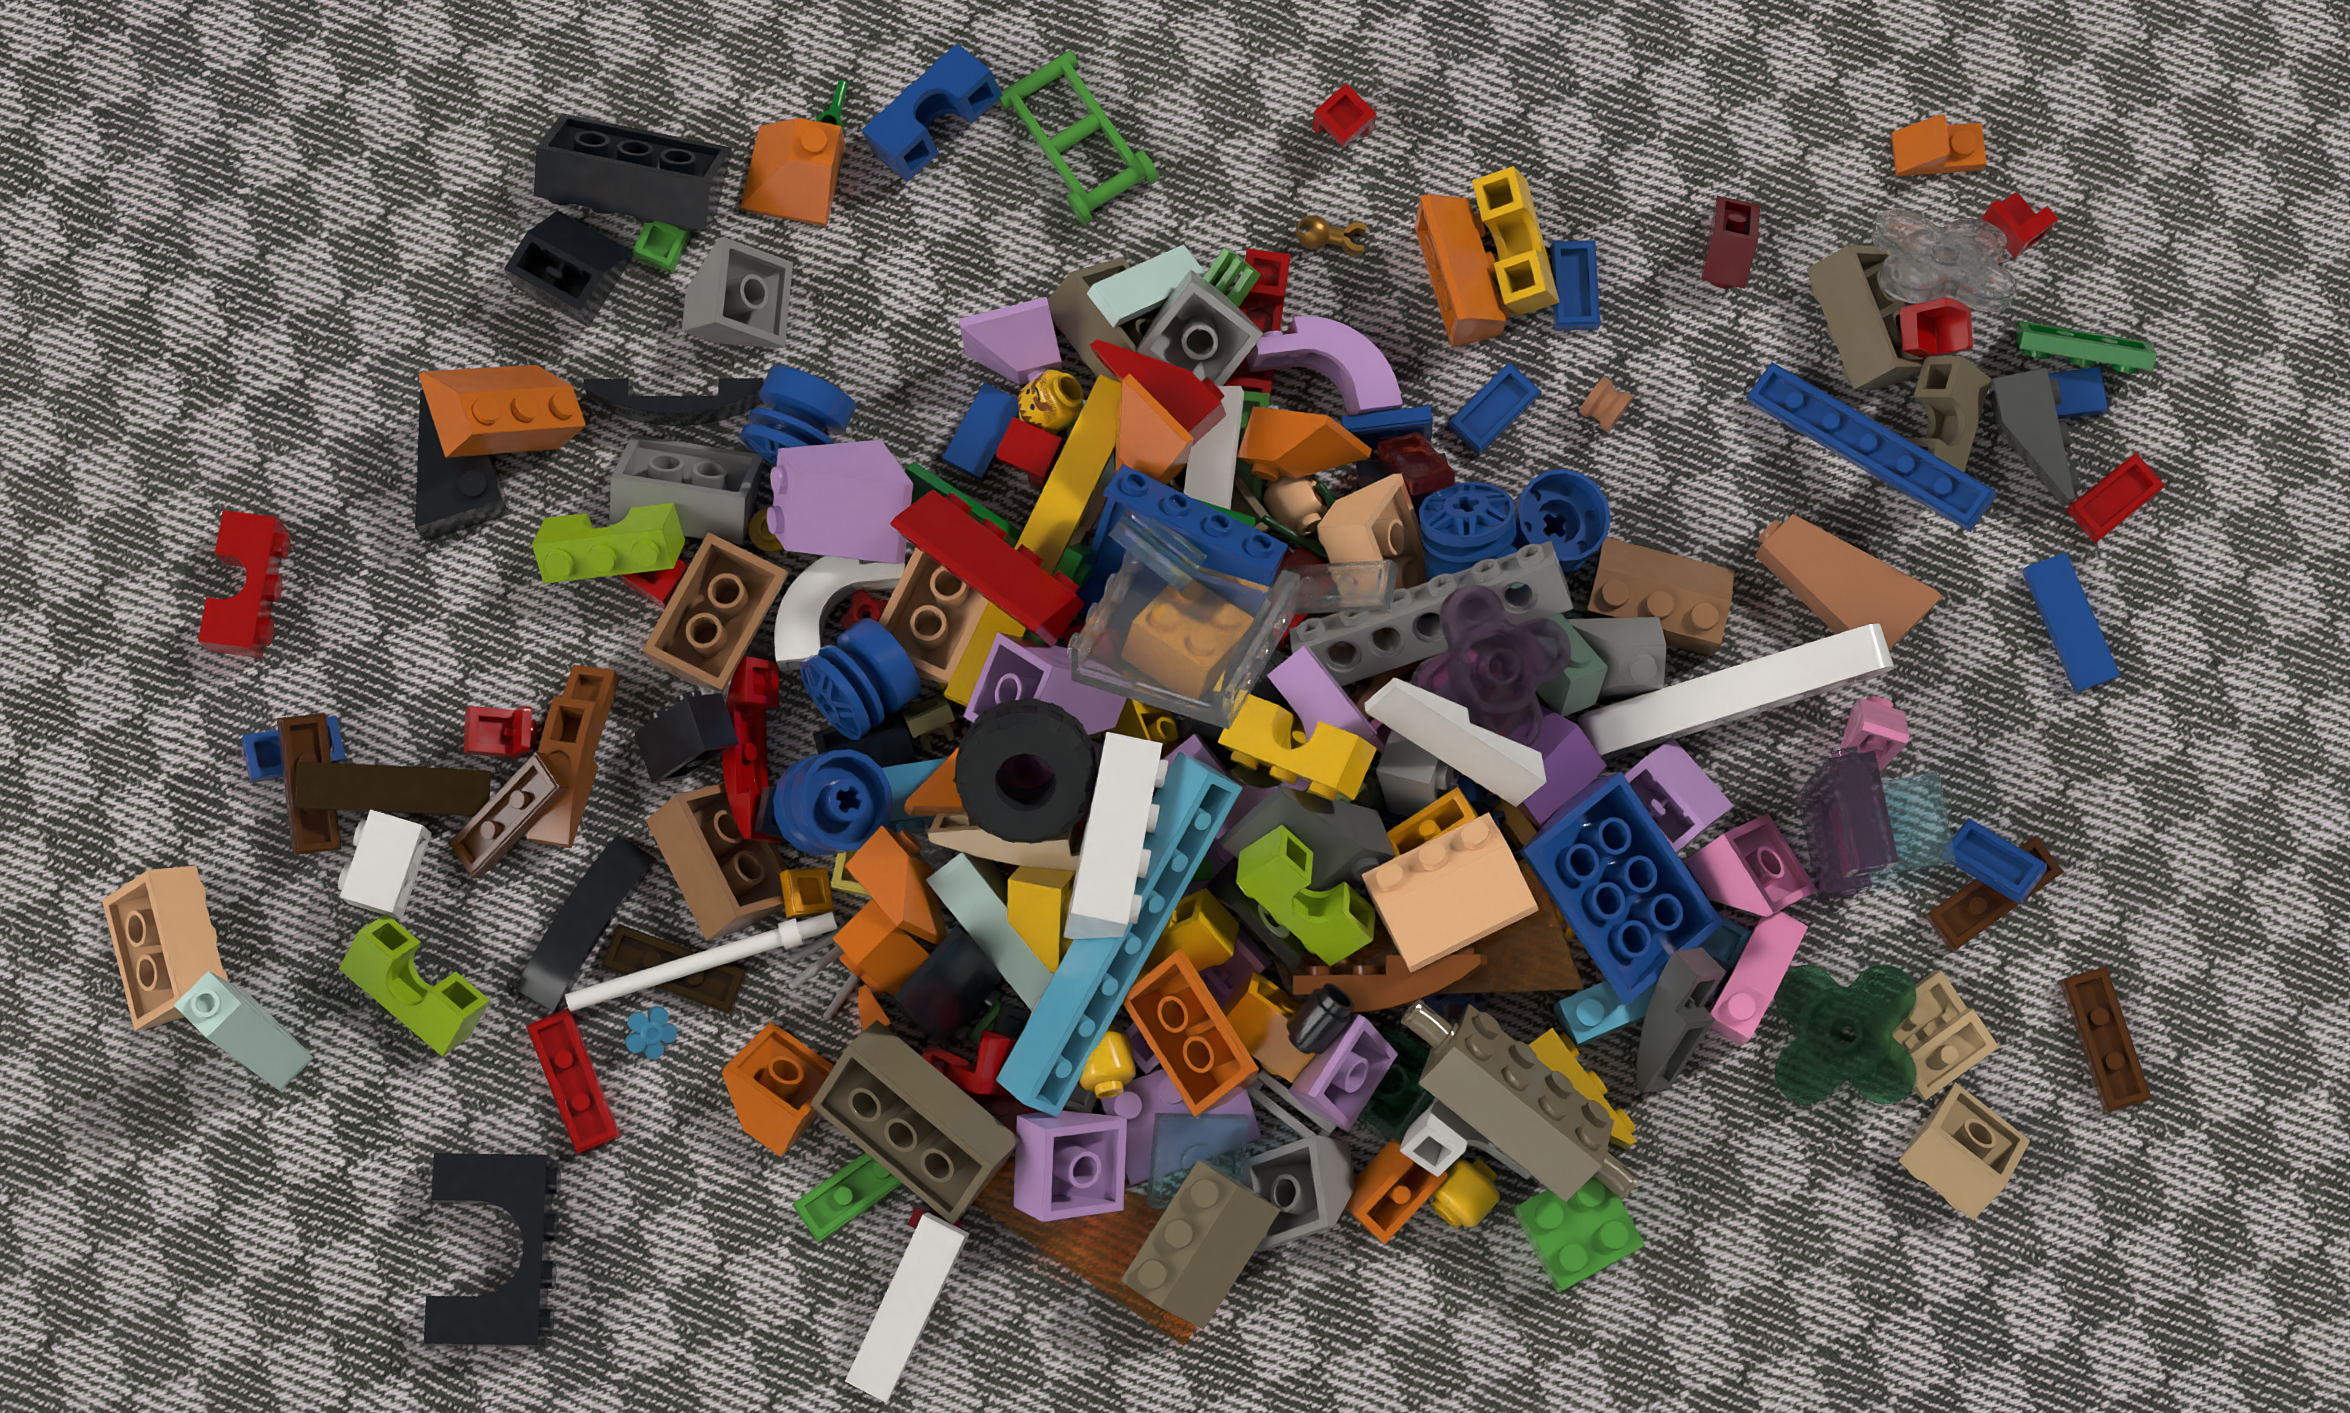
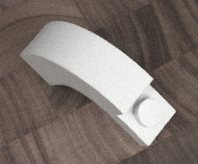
M824 556L807 567L788 588L778 609L775 621L774 644L776 662L780 671L799 670L802 661L811 655H818L819 649L824 646L823 633L828 616L840 602L852 596L855 591L876 592L895 590L906 568L905 561L900 564L876 561L862 564V560Z
M1438 1099L1410 1125L1400 1148L1401 1153L1436 1177H1439L1465 1152L1467 1145L1484 1150L1525 1179L1531 1176L1528 1171Z

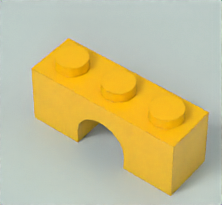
M1512 166L1472 180L1482 222L1489 228L1497 248L1499 261L1493 264L1504 305L1517 316H1521L1560 303L1527 179Z
M1240 691L1218 740L1219 744L1233 752L1230 760L1255 771L1259 763L1270 767V776L1295 786L1298 779L1311 783L1308 789L1310 792L1330 801H1335L1337 794L1355 800L1377 750L1376 747L1358 735L1318 721L1310 740L1303 746L1292 749L1290 739L1298 718L1277 704Z

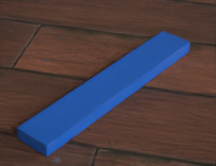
M1773 362L1770 363L1746 396L1749 404L1968 532L1973 530L1997 496L1995 490Z

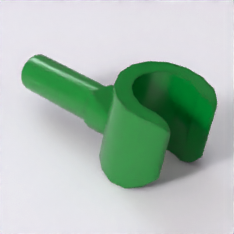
M838 81L829 110L822 112L816 119L817 122L823 123L829 120L837 121V125L841 126L843 133L845 126L840 116L849 85L848 82Z

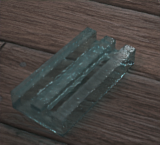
M1128 507L1109 533L1111 538L1180 592L1189 585L1192 577L1200 568L1199 566L1207 557L1175 530Z

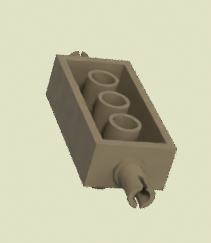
M1420 998L1405 1012L1401 1023L1408 1026L1432 1046L1419 1084L1562 1200L1567 1202L1592 1176L1611 1190L1620 1200L1624 1199L1634 1189L1639 1181V1175L1633 1173L1608 1152V1143L1614 1120L1610 1118L1607 1110L1594 1100L1589 1101L1575 1090L1570 1080L1564 1074L1552 1071L1537 1059L1536 1054L1528 1045L1520 1041L1516 1042L1502 1031L1498 1022L1491 1015L1479 1012L1472 1005L1468 1004L1449 1024L1424 1004V1001Z

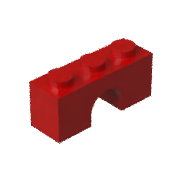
M223 510L215 554L225 565L245 568L247 577L243 589L231 598L216 599L206 597L198 642L209 652L263 658L265 646H270L274 635V621L270 619L273 602L279 601L282 593V577L278 575L281 559H286L289 554L291 541L290 533L286 532L287 528L277 517Z

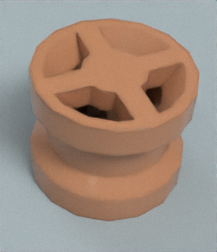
M1604 376L1588 395L1579 413L1585 417H1594L1600 422V428L1609 433L1625 413L1634 396L1628 392H1619L1613 387V382Z

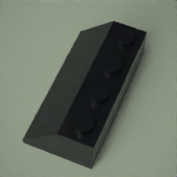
M561 113L536 148L533 196L548 199L549 202L556 205L575 204L589 207L592 211L600 214L619 213L633 216L635 220L644 223L658 221L673 224L683 231H706L718 210L732 148Z

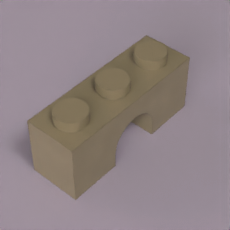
M1925 356L1914 398L1923 404L1926 409L1928 430L1925 438L1905 439L1965 472L1991 378L1963 356Z

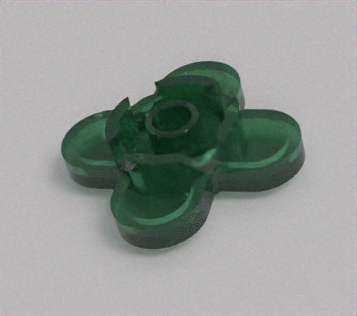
M1800 965L1786 971L1774 995V999L1781 1016L1797 1031V1038L1783 1050L1775 1064V1081L1782 1094L1795 1104L1814 1106L1830 1098L1843 1084L1849 1083L1867 1101L1878 1106H1894L1905 1101L1916 1087L1918 1071L1912 1056L1894 1039V1034L1910 1019L1916 1008L1917 993L1910 977L1903 970L1895 966L1876 965L1865 970L1848 987H1841L1827 972L1816 966ZM1843 1029H1851L1855 1032V1039L1849 1045H1843L1838 1041V1035Z

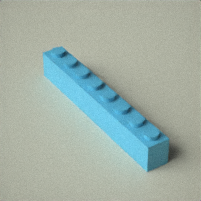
M1180 751L1178 752L1166 774L1163 788H1158L1151 804L1160 805L1155 832L1145 833L1142 848L1151 850L1146 878L1137 877L1134 894L1142 896L1137 924L1128 922L1123 937L1073 940L996 1078L997 1082L1024 1105L1059 1117L1082 1075L1089 1056L1101 1042L1231 810L1242 787L1213 767Z

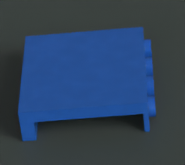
M1122 464L1103 493V496L1107 497V501L1090 548L1094 553L1088 563L1093 566V570L1085 586L1081 590L1078 589L1075 593L1085 603L1080 611L1091 617L1103 614L1107 625L1129 635L1132 624L1180 575H1183L1256 622L1257 626L1288 545ZM1241 660V661L1238 663V665L1224 678V680H1225L1231 673H1233V672L1238 668V666L1240 665V663L1242 662V660Z

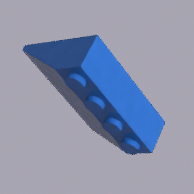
M1622 772L1594 779L1588 786L1564 803L1519 851L1623 1005H1629L1659 979L1673 951L1696 948L1724 924Z

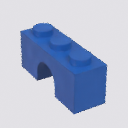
M957 43L945 55L940 56L914 83L908 85L882 112L876 114L861 131L874 155L908 182L939 154L927 130L934 119L945 114H957L972 124L1003 95L992 71Z

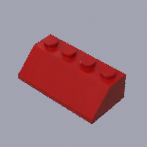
M931 490L895 516L890 525L907 541L1050 647L1054 646L1085 604L1075 594L1079 589L1075 582L1058 570L1053 577L1039 567L1044 561L1042 558L1023 544L1016 551L1003 541L1008 535L1004 530L987 518L981 524L967 514L972 507L952 492H949L944 498L935 490Z

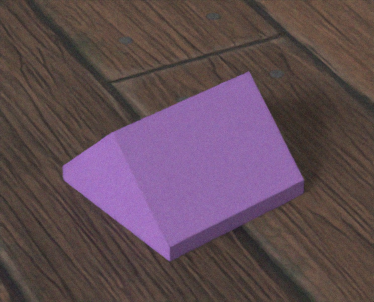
M1540 704L1506 737L1542 754L1546 783L1516 807L1539 829L1564 803L1588 786L1607 766L1577 724Z

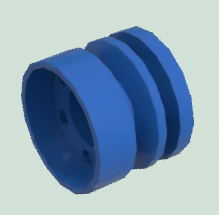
M772 366L759 392V398L770 409L759 407L751 409L749 420L753 424L744 425L740 433V440L749 449L777 466V455L780 448L835 444L825 434L844 435L856 409V403L842 390L814 375L791 367Z
M1567 469L1546 471L1532 479L1517 498L1514 499L1517 532L1515 538L1517 539L1518 550L1529 544L1540 545L1551 541L1564 577L1577 571L1598 550L1608 535L1611 521L1608 501L1599 486L1581 473ZM1551 527L1555 533L1548 537L1543 530Z
M1479 482L1452 484L1437 489L1424 499L1419 508L1426 583L1437 575L1454 574L1472 568L1482 560L1498 559L1518 551L1517 539L1515 538L1517 532L1514 501L1505 490L1492 484ZM1471 598L1466 601L1480 600V598Z
M870 618L859 620L841 633L837 639L838 648L833 645H824L819 649L818 655H811L801 662L799 668L805 688L818 710L834 728L851 740H860L868 734L870 727H877L883 722L885 717L884 711L888 713L898 712L917 698L922 690L920 678L904 648L888 630Z

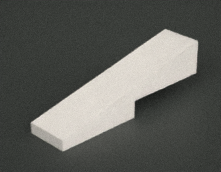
M1395 677L1364 703L1367 714L1515 807L1546 783L1541 752L1471 724L1468 709L1464 706Z
M928 1212L922 1215L845 1382L886 1403L889 1401L970 1233Z

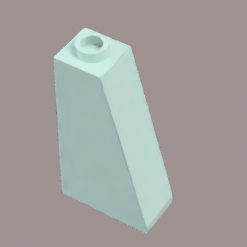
M961 852L927 878L926 881L1032 1011L1038 996H1043L1055 973L1049 972L1007 922L1008 883L992 860Z
M210 971L205 973L174 1004L208 1040L279 1091L314 1058L250 994Z

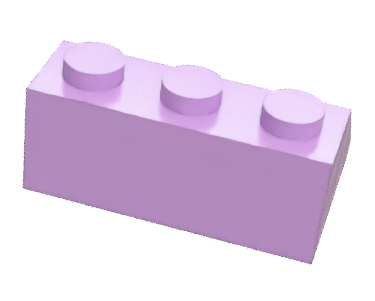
M1164 1069L1132 1080L1123 1086L1124 1092L1118 1096L1104 1099L1099 1098L1105 1115L1121 1116L1127 1119L1125 1172L1130 1186L1197 1162L1200 1158L1206 1159L1262 1138L1247 1088L1228 1103L1197 1117L1193 1116Z

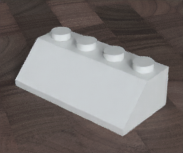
M1106 732L1098 759L1095 790L1092 801L1089 804L1063 937L1069 939L1123 937L1128 922L1137 924L1142 896L1134 894L1137 877L1146 878L1151 850L1142 848L1145 833L1155 832L1160 805L1151 804L1154 787L1163 788L1168 760L1160 759L1163 743Z

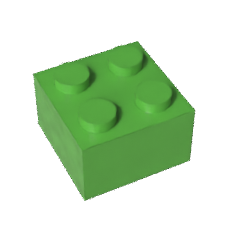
M1593 1176L1567 1202L1550 1189H1547L1512 1210L1557 1294L1646 1246L1621 1200Z

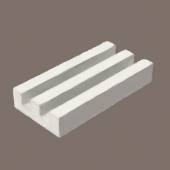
M1265 1069L1261 1070L1257 1080L1247 1088L1251 1099L1302 1138L1316 1134L1259 1090L1264 1084L1321 1127L1322 1131L1319 1133V1136L1329 1137L1337 1127L1305 1109L1288 1092L1289 1090L1270 1076L1271 1073Z

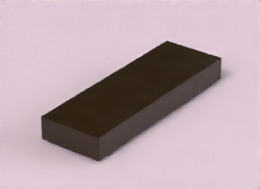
M618 923L601 967L625 976L690 956L697 952ZM726 963L652 987L732 1016L748 972Z

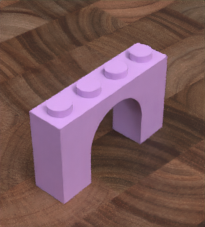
M1302 646L1267 675L1300 717L1306 733V743L1312 737L1318 721L1358 735L1372 745L1370 740L1378 733L1308 646ZM1199 734L1192 735L1163 759L1168 760V772L1180 751L1213 767L1242 787L1241 792L1215 836L1217 840L1278 786L1306 792L1311 784L1298 779L1295 786L1285 782L1267 788L1248 785L1237 779L1227 769Z

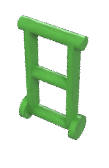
M1069 50L1001 91L1003 96L998 99V102L1004 110L1012 106L1070 189L1071 193L1066 195L1067 201L1077 219L1085 226L1093 221L1091 211L1143 179L1150 185L1159 181V175L1150 158L1143 150L1135 154L1130 150L1073 69L1079 63L1073 52ZM1064 75L1090 114L1049 139L1022 99ZM1101 128L1128 168L1086 193L1059 153Z

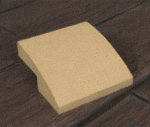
M1934 970L1863 1022L1892 1064L1922 1100L1930 1098L1999 1048L1975 1010L1965 1006L1942 970Z

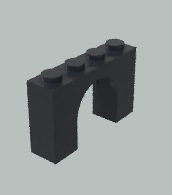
M434 1153L431 1200L438 1204L493 1205L503 1208L514 1218L520 1228L523 1239V1255L519 1268L512 1279L493 1293L482 1296H426L423 1344L431 1346L545 1347L546 1337H552L554 1331L553 1308H547L548 1289H554L556 1285L557 1268L556 1261H549L550 1242H556L559 1233V1217L557 1213H552L553 1194L559 1195L561 1188L560 1166H554V1159L543 1154Z

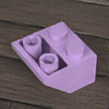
M1674 738L1647 755L1624 775L1677 855L1734 807Z

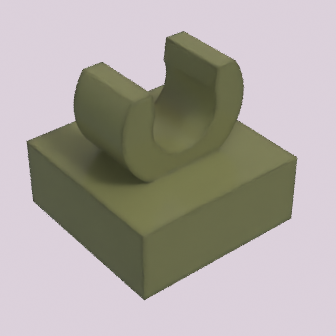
M942 692L901 709L904 721L912 737L918 736L925 750L932 749L928 735L933 729H942L948 741L954 740V731L950 722L954 721L955 718Z

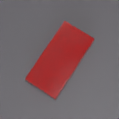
M2134 453L2071 504L2066 511L2096 544L2158 494L2166 485L2137 453Z

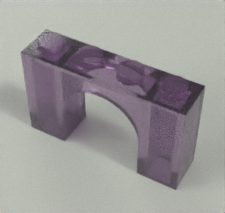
M1854 746L1831 752L1832 758H1828L1823 762V765L1815 771L1813 777L1807 780L1806 785L1797 794L1819 901L1864 894L1872 887L1870 873L1890 870L1899 862L1875 751L1860 753V748Z

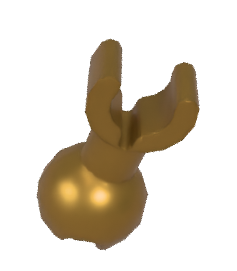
M1308 215L1298 223L1296 236L1301 245L1310 250L1319 249L1327 243L1339 245L1347 255L1359 257L1364 251V246L1353 244L1348 237L1352 234L1364 235L1367 225L1361 222H1353L1346 228L1329 226L1327 221L1321 216ZM1301 227L1307 232L1301 233L1299 228Z

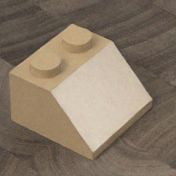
M1955 1082L1912 1137L1898 1162L1904 1165L1916 1179L1924 1181L1941 1194L1953 1208L1962 1211L1972 1220H1975L2005 1188L2030 1140Z

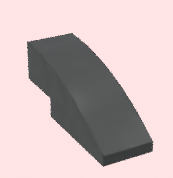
M1703 947L1673 951L1658 979L1644 1020L1637 1058L1636 1087L1641 1093L1671 1088L1715 1021V1018L1704 1008V1005L1726 971Z

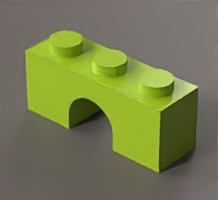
M672 502L631 507L623 520L602 528H592L588 513L545 518L532 543V548L543 582L546 584L673 569L685 544V539L675 504Z
M1280 825L1239 852L1236 883L1246 896L1254 898L1269 911L1279 925L1287 927L1297 936L1309 952L1317 954L1331 967L1373 941L1375 908L1345 881L1328 891L1317 892L1306 889L1305 887L1311 884L1313 852L1286 827Z
M386 913L358 931L339 970L443 1057L471 1036L491 1000L456 971L435 986L424 982L418 975L414 965V955L421 942Z

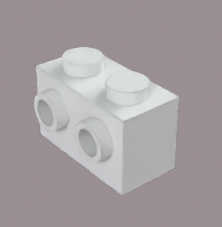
M370 809L367 820H361L356 828L353 844L357 848L352 863H346L341 871L338 881V889L342 890L340 898L350 905L383 915L387 913L393 918L402 920L432 833L421 824Z

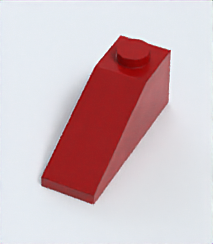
M1099 339L1094 340L1090 344L1096 358L1121 384L1122 380L1130 373L1194 438L1192 446L1226 416L1221 402L1225 396L1208 377L1200 381L1190 370Z

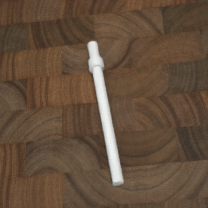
M833 911L797 922L796 918L778 923L779 928L567 993L565 998L568 1008L572 1012L784 946L787 950L803 945L804 939L838 929Z

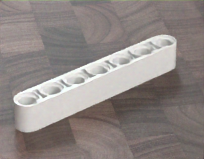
M1879 623L1869 624L1589 711L1577 717V722L1602 760L1605 761L1667 742L1672 738L1677 739L1874 678L1893 670L1895 667L1881 625Z

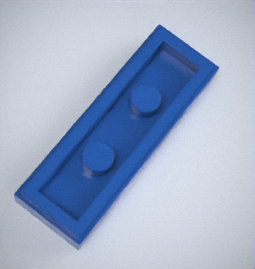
M2067 552L2025 567L2022 570L2023 576L2074 693L2077 694L2117 679L2120 673Z

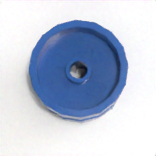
M851 749L833 750L819 755L808 756L790 765L778 780L773 798L775 820L783 837L797 850L814 856L833 855L859 850L881 825L888 826L893 808L891 786L883 769L869 756Z

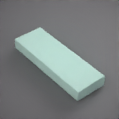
M1183 244L1093 284L1087 295L1114 328L1163 306L1190 270H1193L1202 278L1206 272Z

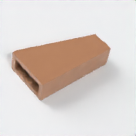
M1794 514L1783 524L1775 519L1758 537L1762 544L1755 557L1835 634L1879 623L1890 651L1943 597L1937 590Z

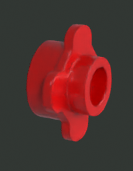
M865 590L855 591L851 596L852 605L848 613L843 614L841 617L843 629L847 630L863 619L865 612H870V619L879 622L889 601H878L869 597L868 592Z

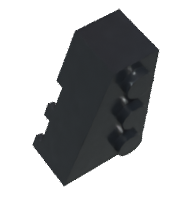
M420 390L416 530L427 542L512 514L493 454L446 458L424 390Z

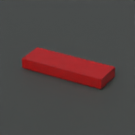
M569 1008L527 1025V1031L576 1154L581 1155L621 1138V1133L574 1015L570 1012Z

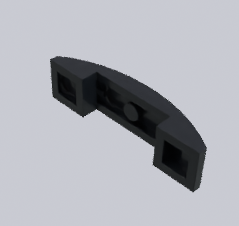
M719 378L718 396H635V391L629 379H584L583 388L591 402L618 416L655 425L690 426L726 420L761 405L763 402L759 398V392L764 383V378Z
M617 834L595 860L554 918L529 960L515 989L555 1014L564 1001L565 994L570 992L580 977L578 971L627 897H633L657 859Z

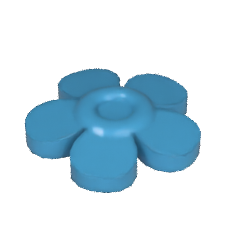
M654 1006L649 1010L648 1018L640 1011L631 1014L627 1024L635 1032L626 1037V1047L632 1053L644 1050L645 1056L649 1059H656L662 1056L664 1045L660 1041L672 1043L677 1037L676 1026L672 1023H666L668 1012L660 1006Z

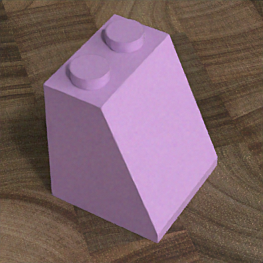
M882 440L778 449L777 466L771 469L770 475L774 499L773 507H769L767 510V524L771 534L776 535L786 551L892 564L904 563L907 540L890 523L895 516L911 506L913 483Z
M998 632L964 717L974 723L979 715L985 710L988 711L997 706L998 703L1008 700L1034 698L1048 703L1052 702L1063 707L1065 711L1075 716L1083 724L1086 733L1091 735L1116 726L1132 685L1076 650L1055 645L1050 647L1046 643Z

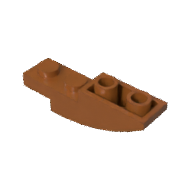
M573 664L562 697H553L538 752L547 754L569 788L527 831L526 838L529 842L572 848L599 768L593 758L620 681V677L615 670Z
M1467 945L1410 973L1400 953L1399 955L1386 956V975H1381V966L1379 965L1352 966L1353 975H1334V966H1306V976H1293V995H1310L1314 989H1321L1326 983L1339 987L1351 998L1355 1006L1351 1013L1375 1012L1412 1004L1419 998L1421 1000L1428 999L1465 981L1487 965V955L1474 954V945Z

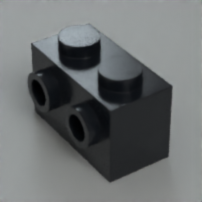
M701 690L683 693L675 698L676 704L674 706L651 714L649 716L650 722L635 732L651 783L688 778L739 744L722 693L702 695Z

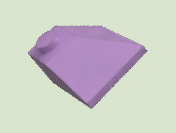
M1047 297L959 319L965 355L1016 384L1030 383L1047 370L1062 372L1061 357Z

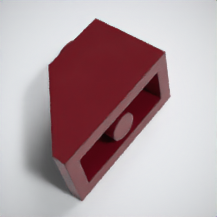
M1717 195L1703 258L1702 280H1707L1712 285L1723 289H1731L1733 287L1745 289L1758 243L1759 204Z

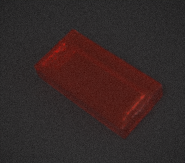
M1420 432L1378 443L1380 459L1394 474H1402L1406 488L1412 496L1455 485L1454 470Z

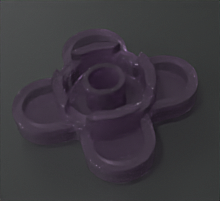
M1468 585L1455 589L1448 594L1440 609V624L1448 644V650L1422 662L1413 674L1411 685L1466 707L1468 713L1471 712L1477 726L1530 747L1538 739L1543 726V715L1535 692L1539 684L1556 678L1568 666L1571 657L1569 637L1561 625L1547 618H1535L1516 625L1511 624L1501 599L1488 587ZM1489 664H1491L1493 668L1492 674L1490 672Z

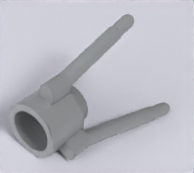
M846 920L838 929L790 955L789 962L796 963L834 943L835 941L832 938L849 921ZM835 942L836 947L789 983V988L791 990L798 988L841 956L844 951ZM853 973L850 975L824 1012L823 1017L825 1020H830L857 985L861 979L860 977H856Z

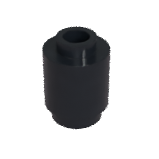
M1326 983L1321 989H1314L1286 1023L1287 1030L1290 1033L1288 1038L1292 1045L1305 1054H1310L1311 1052L1315 1054L1324 1053L1351 1021L1350 1013L1355 1008L1353 1001L1343 990L1333 984Z

